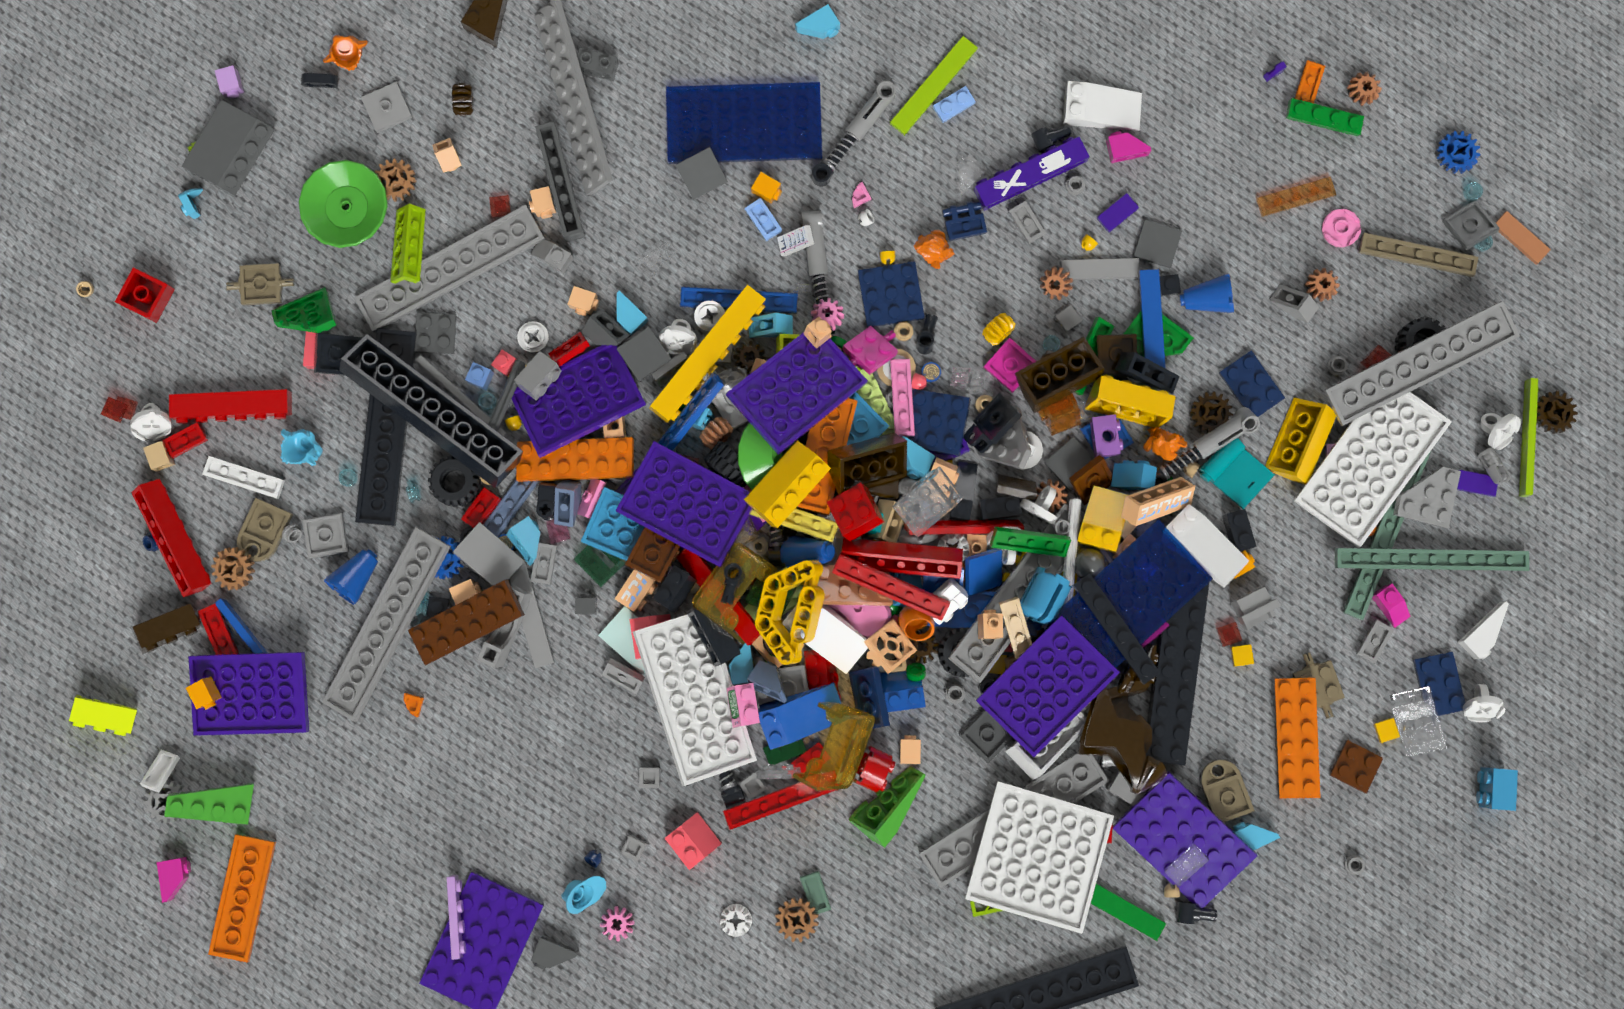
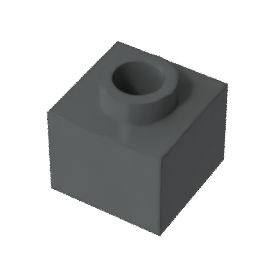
M580 594V598H575V614L597 615V599L592 598V594Z

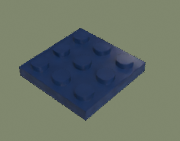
M915 261L858 270L867 328L870 326L878 327L925 319Z
M913 389L915 436L906 438L927 451L960 456L971 398Z

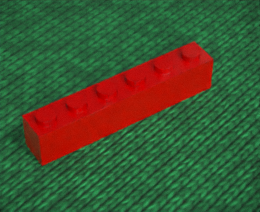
M287 389L169 394V418L176 420V423H188V420L194 419L199 423L208 422V419L226 422L228 421L227 418H235L236 421H246L247 417H255V420H266L267 416H274V419H286V415H292V392Z
M160 479L138 485L131 493L182 596L186 597L205 590L212 584L210 576L205 571L201 558L196 553L193 542L185 531L184 524L176 512L175 505L167 494L166 487Z
M846 538L843 539L841 554L877 570L961 579L963 549L863 539H854L850 542Z

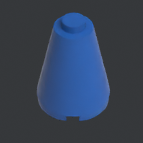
M1224 274L1183 290L1184 294H1180L1181 306H1185L1186 310L1234 313L1230 274Z
M797 535L788 537V540L783 542L780 550L781 561L785 563L787 568L806 560H817L823 565L833 560L835 556V548L831 542Z
M369 549L367 551L361 550L328 575L324 582L332 590L337 591L339 596L353 605L356 604L378 563L376 560L377 555Z

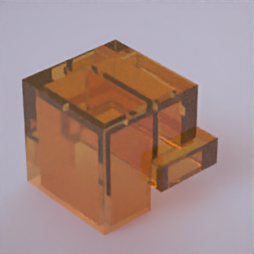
M1073 393L1037 412L1041 421L1045 420L1051 436L1080 425V409Z

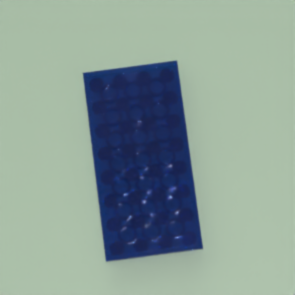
M820 82L666 86L668 164H678L709 147L718 162L822 159Z
M1158 519L1093 579L1141 645L1213 578ZM1076 593L1062 606L1057 618L1062 615L1112 665L1117 667L1125 660L1082 598ZM1042 624L1040 627L1045 631L1051 624Z

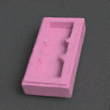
M598 479L590 480L587 490L582 495L578 515L591 519L606 485L605 482Z

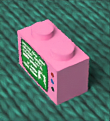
M749 683L726 688L733 728L760 723L754 684Z

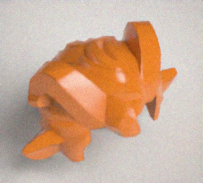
M335 35L332 39L333 43L330 45L329 54L323 59V62H333L341 68L354 71L362 56V49L367 45L368 41H359L354 36L344 37Z
M934 230L926 236L920 235L914 245L916 252L922 255L925 261L935 269H940V263L955 254L954 250L949 248L945 234L940 230Z
M1159 426L1147 430L1150 433V437L1144 444L1143 449L1146 452L1152 449L1156 455L1162 456L1164 460L1172 461L1177 457V451L1181 447H1187V442L1182 435L1165 431L1162 428L1159 429Z

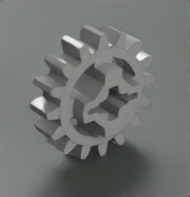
M167 780L162 789L169 788L171 791L165 793L161 789L159 793L150 790L151 793H145L144 796L148 798V801H144L143 804L148 805L145 812H151L149 818L157 817V823L162 822V820L164 824L169 823L170 820L176 822L177 818L164 817V814L161 813L166 808L164 798H167L168 794L182 793L183 785L176 786L177 781H171L170 783Z

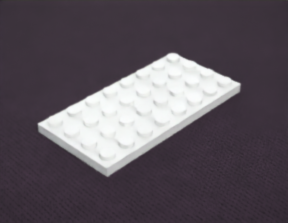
M1411 392L1353 420L1294 502L1360 548L1452 421Z
M708 608L700 610L702 614L711 620ZM688 614L634 631L633 635L682 786L757 761L746 726L735 728L732 726L726 688L732 687L733 684L726 663L714 666Z

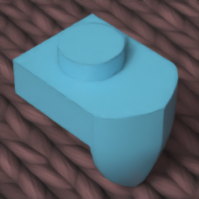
M202 188L188 189L178 194L183 204L180 206L183 213L193 219L201 216L192 199L203 191Z

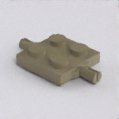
M279 263L239 266L240 276L238 282H227L226 288L227 290H239L243 306L282 303L283 287L294 286L293 282L295 281L294 278L282 279Z
M1311 652L1303 654L1307 666L1300 671L1292 673L1293 677H1315L1317 708H1323L1326 719L1334 717L1330 705L1337 700L1345 698L1332 661L1314 663Z

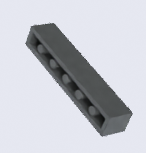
M554 121L535 126L566 242L585 238L557 127Z

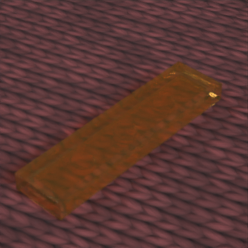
M1331 177L1258 197L1256 201L1261 216L1265 217L1330 198L1337 194Z

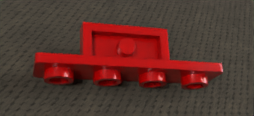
M815 650L804 651L809 690L835 683L841 700L838 689L839 676L836 666Z

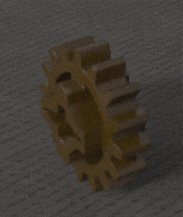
M1215 391L1210 396L1205 392L1203 397L1199 395L1196 398L1198 402H1192L1191 405L1195 408L1189 410L1190 413L1194 414L1190 420L1196 421L1194 427L1200 426V432L1206 429L1208 434L1228 421L1229 417L1233 416V413L1229 412L1233 406H1227L1226 403H1228L1229 399L1223 400V394L1217 397ZM1209 401H1215L1218 404H1211ZM1199 408L1202 410L1201 417L1199 416ZM1217 408V410L1212 416L1206 418V416L1211 410ZM1221 409H1223L1224 412L1223 417L1221 416ZM1205 422H1212L1214 425H1207Z
M1555 391L1553 394L1548 392L1545 396L1539 397L1540 402H1537V421L1539 420L1540 422L1538 427H1545L1544 432L1551 430L1552 434L1557 432L1563 433L1565 429L1572 428L1570 423L1577 421L1573 418V416L1578 415V412L1573 410V408L1577 407V404L1572 405L1570 403L1573 400L1572 397L1566 399L1567 393L1559 396V391Z

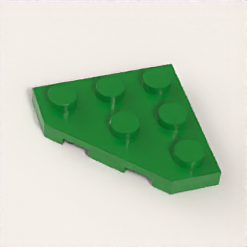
M325 287L271 310L273 321L280 328L320 333L336 326L329 293Z
M1140 311L1124 334H1137V354L1144 357ZM1162 314L1165 356L1180 355L1194 337Z

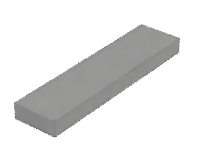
M1139 258L1061 260V267L1064 269L1063 273L1065 274L1069 271L1070 274L1067 278H1073V280L1139 279Z

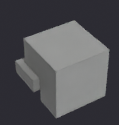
M1265 587L1258 588L1230 602L1244 630H1249L1251 627L1275 617L1276 615L1273 610L1280 607L1278 600H1272Z

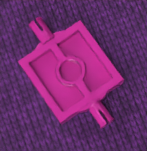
M870 326L843 345L842 350L850 357V361L854 366L864 369L870 375L897 355L898 350L889 343V341L896 337V334L891 330L882 336Z

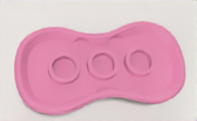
M828 605L866 639L891 620L889 606Z

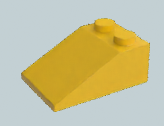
M1094 486L1077 542L1117 553L1126 522L1121 516L1125 497L1128 494Z

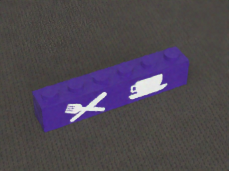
M1070 137L1064 140L1063 144L1058 147L1056 145L1049 147L1045 150L1046 153L1041 155L1038 153L1034 154L1025 163L1017 162L1006 172L1001 170L995 173L994 177L989 180L984 178L978 181L974 192L983 210L985 211L1086 163L1090 156L1080 137L1075 139Z

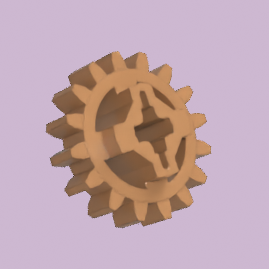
M393 158L392 163L385 160L386 165L379 164L381 170H375V173L382 184L383 180L387 183V200L392 197L393 201L397 202V197H400L403 201L405 194L411 196L410 189L415 190L412 183L417 182L413 177L416 174L411 170L412 167L409 164L405 165L403 160L399 163L395 158ZM404 171L406 172L407 180L403 178Z
M231 547L225 548L224 551L218 552L219 556L213 558L216 564L211 565L215 569L212 575H217L218 578L215 582L221 581L222 588L228 586V590H233L234 588L238 590L249 585L247 581L253 580L250 573L255 572L254 569H251V566L255 563L249 562L251 555L245 556L244 549L239 551L238 547L232 549Z
M794 897L791 899V903L786 900L784 902L785 908L782 906L778 908L781 914L779 913L775 916L780 919V921L775 923L776 926H781L778 932H785V939L791 936L792 942L796 938L802 942L803 936L809 939L811 937L809 932H816L813 926L819 925V922L815 921L819 914L813 913L816 907L810 908V901L803 903V898L796 902ZM792 907H801L797 911L790 910ZM807 912L810 916V922L806 918ZM800 916V922L795 924L793 917ZM784 917L788 920V928L785 925ZM796 929H802L804 932L795 933L794 931Z

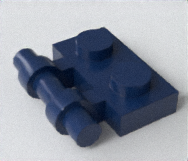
M971 201L966 202V205H952L947 209H942L943 217L951 216L952 220L945 221L949 242L987 234L983 213L975 214V210L981 209L980 202L973 203ZM965 212L969 214L967 217L958 218V214Z

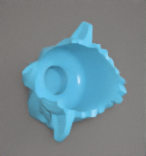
M282 429L281 435L284 438L281 444L282 453L280 458L285 464H302L307 462L311 466L316 465L315 461L321 456L323 449L316 442L315 435L311 431L304 429L292 433Z

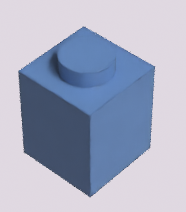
M473 362L465 380L469 384L487 391L494 372Z

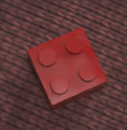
M133 267L115 302L157 323L175 289Z
M861 482L826 502L842 536L850 542L885 522L869 489Z

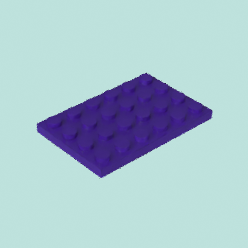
M803 332L730 389L726 396L779 455L866 385L868 380L831 339H828L816 349Z
M601 345L561 365L559 368L562 372L559 378L552 382L545 394L537 400L533 399L519 387L515 389L512 396L515 408L540 458L646 405L625 361L617 351V346Z
M653 441L615 511L721 568L753 508L743 500L750 493L749 491Z
M1060 615L976 701L1021 746L1035 757L1120 671L1071 623Z
M305 652L188 656L190 685L201 679L212 677L222 697L215 701L217 705L207 710L204 707L196 709L191 700L193 736L309 732Z
M1169 771L1160 783L1152 787L1112 827L1173 886H1178L1180 892L1193 904L1196 903V906L1202 909L1257 857V853Z
M471 872L460 895V900H463L461 921L464 920L465 924L462 941L466 943V953H463L462 958L452 960L448 920L419 984L472 1009H497L544 905Z

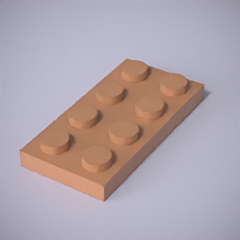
M822 565L823 573L819 577L817 586L824 590V605L891 606L893 604V599L832 573L835 565Z

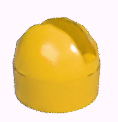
M1088 234L1082 238L1081 246L1086 251H1091L1098 245Z
M895 251L880 252V259L883 264L886 265V259H890V264L895 261Z
M519 415L505 420L506 426L512 431H517L522 425Z

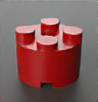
M869 746L867 749L870 752L863 754L856 770L859 777L858 779L854 778V783L874 792L884 791L888 782L886 780L888 772L892 773L896 762L893 761L892 755Z

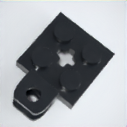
M999 392L973 420L975 424L966 431L963 438L970 446H974L982 454L993 443L996 445L1022 415Z

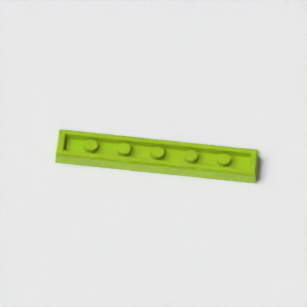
M963 36L892 119L890 125L905 136L978 50V47Z
M1530 378L1524 381L1520 497H1528L1533 494L1538 378Z

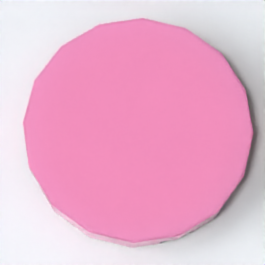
M1348 209L1333 210L1322 222L1323 236L1329 244L1335 247L1344 248L1350 246L1358 239L1361 233L1360 220L1354 212Z

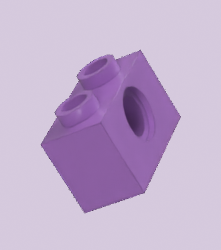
M1116 414L1092 417L1090 419L1094 458L1099 454L1102 457L1120 455L1121 450H1123V441L1118 436L1121 426L1120 420L1116 419ZM1107 431L1111 434V441L1103 439V432Z

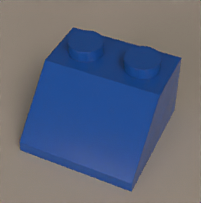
M906 671L889 674L887 672L880 673L887 712L926 707L922 680L917 682L910 681L906 676Z

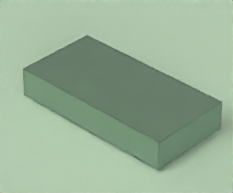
M819 871L801 876L800 880L807 901H810L809 907H816L813 913L820 914L831 910Z

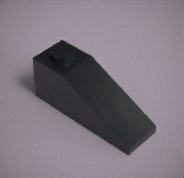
M1122 352L1115 368L1116 371L1131 379L1156 389L1167 391L1169 394L1174 393L1180 377L1135 352Z
M958 461L957 473H959V477L954 485L949 519L970 521L978 464Z
M697 609L687 613L715 667L741 654L739 650L740 645L736 639H733L732 635Z

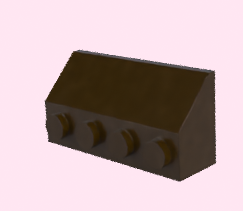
M1083 336L1015 373V376L1026 402L1033 413H1036L1096 381L1099 377L1103 376L1104 367Z
M893 432L827 450V464L831 468L829 473L838 494L840 495L860 482L868 488L907 477V440Z

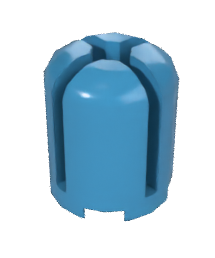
M1037 567L1020 599V604L1024 616L1029 617L1030 620L1036 623L1048 625L1056 620L1072 586L1069 585L1070 581L1061 575L1045 573V568Z

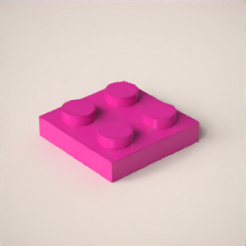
M1009 338L983 368L1013 393L1019 387L1015 373L1033 364L1036 360Z

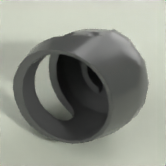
M1091 546L1083 547L1077 551L1075 561L1076 575L1082 579L1091 574L1095 581L1100 579L1106 571V563L1102 552Z

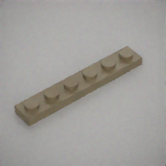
M1368 233L1362 234L1358 252L1469 277L1475 276L1479 258L1477 256Z

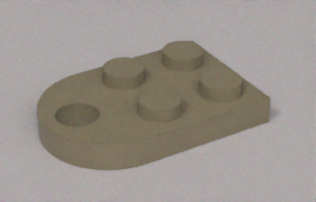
M255 498L237 537L239 551L244 549V555L247 556L249 555V548L255 545L258 548V553L253 557L251 556L250 561L262 562L271 558L276 552L282 539V532L289 525L293 514Z
M1215 760L1203 768L1200 776L1201 787L1210 810L1219 819L1227 822L1255 811L1240 771L1233 763L1226 760ZM1215 765L1222 767V774L1220 776H1215L1212 773V768Z

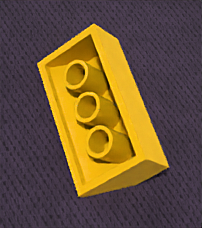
M1103 375L1094 382L1084 409L1104 415L1116 414V418L1156 428L1157 426L1161 427L1172 418L1176 396L1164 390L1156 391L1146 385L1138 386L1132 384L1131 381H1119L1112 376Z
M1293 398L1265 467L1271 472L1291 481L1307 484L1335 421L1336 415L1333 409L1327 404Z
M796 441L743 500L769 525L778 528L831 468L817 454L799 441Z

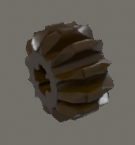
M459 83L452 86V106L455 115L466 116L473 113V89L471 84Z
M749 341V347H746L744 342L741 343L743 349L736 347V351L739 354L733 355V358L738 360L734 363L735 366L741 365L740 368H747V375H750L756 358L766 360V357L762 356L765 350H759V343L753 347L752 341ZM751 354H753L754 360H749L747 362L746 355L750 356Z
M918 630L917 634H922V631ZM933 635L923 641H911L916 649L919 647L917 645L918 642H925L927 650L924 652L917 649L909 658L911 659L917 655L915 662L918 663L920 657H922V662L925 664L927 663L926 656H928L932 661L934 657L930 653L938 654V650L932 648L939 646V643L932 644L931 642L936 636Z

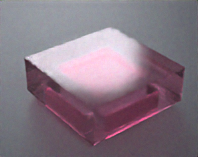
M554 523L546 525L551 544L571 539L568 526L556 525Z

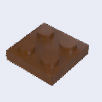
M1099 454L1083 468L1075 472L1069 480L1081 503L1086 505L1089 503L1094 486L1105 489L1111 486L1112 474L1105 459Z
M1346 740L1329 776L1367 794L1383 758Z

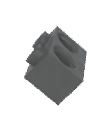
M579 47L577 58L582 74L614 82L619 65L617 57Z

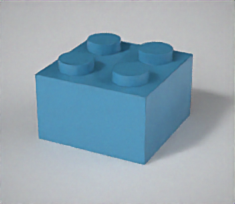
M1480 767V771L1477 773V782L1480 783V789L1476 794V801L1479 803V807L1516 811L1518 770Z

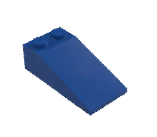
M835 683L788 696L785 703L775 700L759 705L758 708L760 724L770 750L790 744L847 720Z

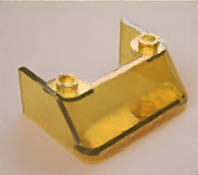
M735 543L722 566L715 567L695 594L692 601L693 607L732 635L734 639L744 644L742 638L733 631L738 624L739 618L732 609L755 577L765 582L768 576L779 572V570L747 546ZM736 563L745 572V580L737 588L733 605L720 602L725 588L724 569L728 564ZM734 570L730 574V578H736L739 575V571Z
M819 702L818 707L826 710V719L832 722L820 758L810 760L806 765L805 773H793L792 777L816 791L847 789L851 786L856 776L875 723V717L867 712L837 702Z

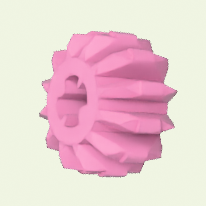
M828 298L827 302L820 299V305H813L815 310L811 311V316L814 317L812 321L820 317L830 325L833 331L836 330L835 325H842L841 319H844V314L841 312L843 307L838 306L837 300L831 303V298ZM826 313H830V317H825Z
M615 906L614 913L611 909H608L607 914L609 916L602 915L601 917L607 921L601 923L600 927H607L602 933L605 935L610 932L609 940H612L614 935H616V941H620L621 935L627 939L628 934L626 931L629 933L633 932V929L628 925H634L635 921H628L632 913L625 916V907L619 913V907ZM614 919L622 921L620 929H618V926L616 928L613 926Z

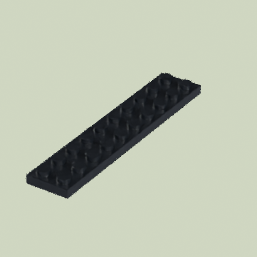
M377 328L376 341L414 369L417 332ZM371 394L369 396L355 522L396 526L408 422Z
M1124 946L935 1007V1009H1070L1138 987L1139 983L1127 947Z

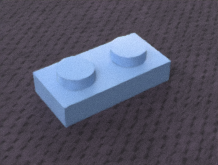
M965 86L934 104L933 109L942 123L974 105L976 101Z
M761 198L744 208L765 241L782 232V228Z

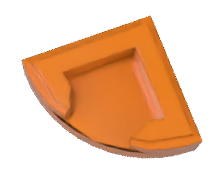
M404 693L406 708L412 715L419 717L424 698Z

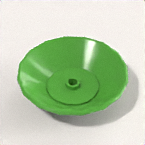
M349 160L329 162L315 170L303 184L298 201L300 218L309 234L323 244L338 248L357 246L371 238L383 224L388 207L386 189L378 175L364 164ZM349 204V208L344 210V206Z
M749 422L742 432L738 445V465L745 483L752 490L794 443L778 455ZM805 434L796 440L804 446L807 440Z

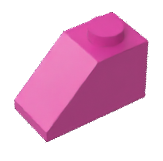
M1120 131L1114 132L1106 140L1111 163L1148 156L1151 152L1150 146L1129 133L1121 134Z
M1393 583L1383 586L1373 594L1372 599L1394 628L1411 617L1405 599Z
M186 857L157 862L162 903L173 900L189 878L191 864L187 861Z

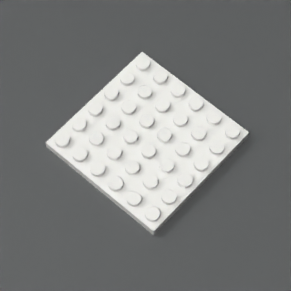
M997 781L965 899L1082 934L1114 815Z

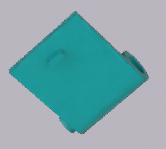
M1238 438L1217 450L1199 469L1201 472L1200 477L1204 481L1213 483L1242 509L1275 476V474L1245 450V445Z

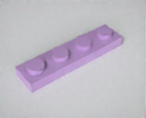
M458 875L447 877L452 960L460 959L463 957V953H466V943L462 941V933L465 932L464 920L461 921L463 900H460L459 892H462V881L458 880Z

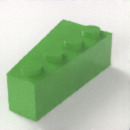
M254 783L168 794L164 817L248 825Z

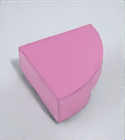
M863 182L858 184L852 195L854 208L871 200Z

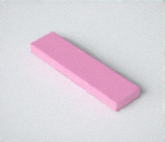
M910 359L890 360L894 432L901 437H914Z

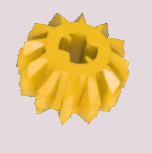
M1000 313L986 325L982 335L992 345H998L1011 334L1016 324L1006 313Z

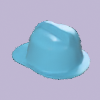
M592 876L584 881L573 880L561 894L562 899L566 902L568 912L578 914L596 903L607 888L606 881L601 876Z

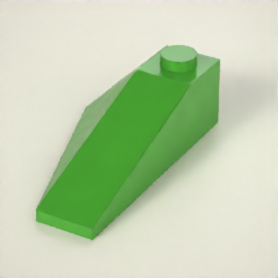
M910 766L891 781L892 786L885 791L879 790L876 792L878 797L868 804L865 800L860 804L848 820L869 839L885 848L898 832L926 775Z

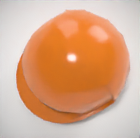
M905 606L900 611L898 623L908 638L923 641L933 635L935 623L932 617L909 606ZM930 623V628L926 633L916 634L915 631L924 628Z

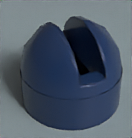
M591 850L584 857L585 861L594 868L602 861L601 853L597 854V850Z

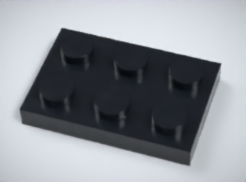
M316 333L314 373L346 376L340 371L341 358L363 337Z

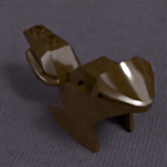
M1155 645L1150 648L1148 656L1154 664H1157L1159 653L1156 652L1157 646ZM1128 664L1118 682V686L1110 689L1105 687L1092 700L1081 734L1078 754L1110 757L1129 785L1130 792L1138 795L1160 783L1167 776V771L1162 762L1146 755L1152 744V727L1141 714L1136 715L1128 704V697L1145 692L1150 684L1154 683L1155 677L1143 685Z

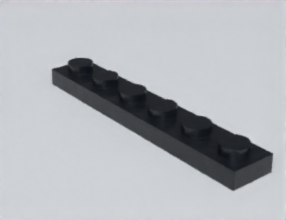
M1088 574L1072 585L1141 683L1144 685L1160 674L1158 668L1091 574Z

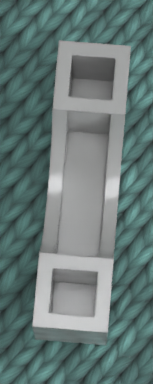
M511 586L525 614L533 594L516 586ZM524 616L495 630L484 642L478 661L494 668L503 667Z

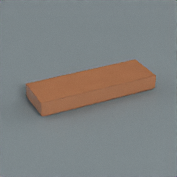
M1508 211L1496 221L1500 228L1498 232L1535 265L1551 250Z

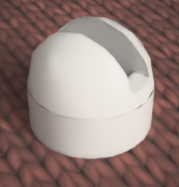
M869 209L862 211L858 216V220L861 219L862 222L860 224L863 226H869L875 221Z

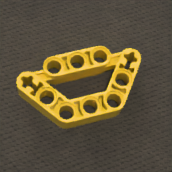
M817 560L802 561L768 576L764 582L755 619V627L778 661L784 665L800 662L802 659L803 643L811 642L816 634L825 596L824 590L817 586L819 577L823 573V566ZM812 568V570H810V573H805L806 570ZM793 572L795 573V576H796L795 581L792 580V573H793ZM776 580H777L778 583H779L778 588L775 587V581H776ZM804 584L799 594L791 632L789 633L781 622L787 592ZM811 591L814 592V599H813V600H812L811 597H810ZM771 599L774 602L773 608L770 605ZM806 610H808L810 614L809 619H807L805 616ZM766 619L769 620L768 627L766 626ZM801 630L805 633L804 639L801 637ZM777 635L780 636V643L777 642Z

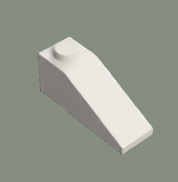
M1507 601L1499 602L1458 641L1473 659H1485L1490 655V649L1495 645L1509 605Z

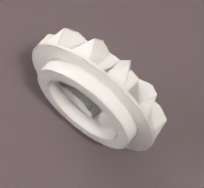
M713 300L704 301L695 310V322L701 329L711 331L723 316L725 310L720 303ZM707 308L711 313H716L713 316V323L709 318H703L707 315Z
M528 322L519 329L517 339L523 350L532 353L539 352L545 348L549 336L544 325L539 322ZM527 332L533 335L538 332L536 337L539 342L533 340L529 343L530 337Z
M961 534L944 535L939 540L938 546L948 547L946 543L954 545L959 541L957 548L963 549L962 561H964L969 553V544L966 538Z
M740 904L729 905L720 916L721 928L730 936L738 937L744 935L752 924L749 910ZM735 912H737L738 919L745 920L738 923L737 929H735L734 923L727 921L733 919Z

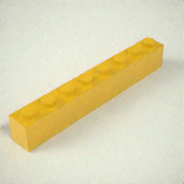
M747 284L650 405L649 409L667 423L670 419L675 421L681 413L678 409L682 404L687 406L693 398L690 394L694 389L699 390L705 382L703 378L706 374L711 375L718 367L715 363L719 358L723 360L730 352L727 348L731 343L735 345L742 337L739 333L743 328L747 330L754 322L751 318L755 313L759 315L765 308L763 303L766 299Z

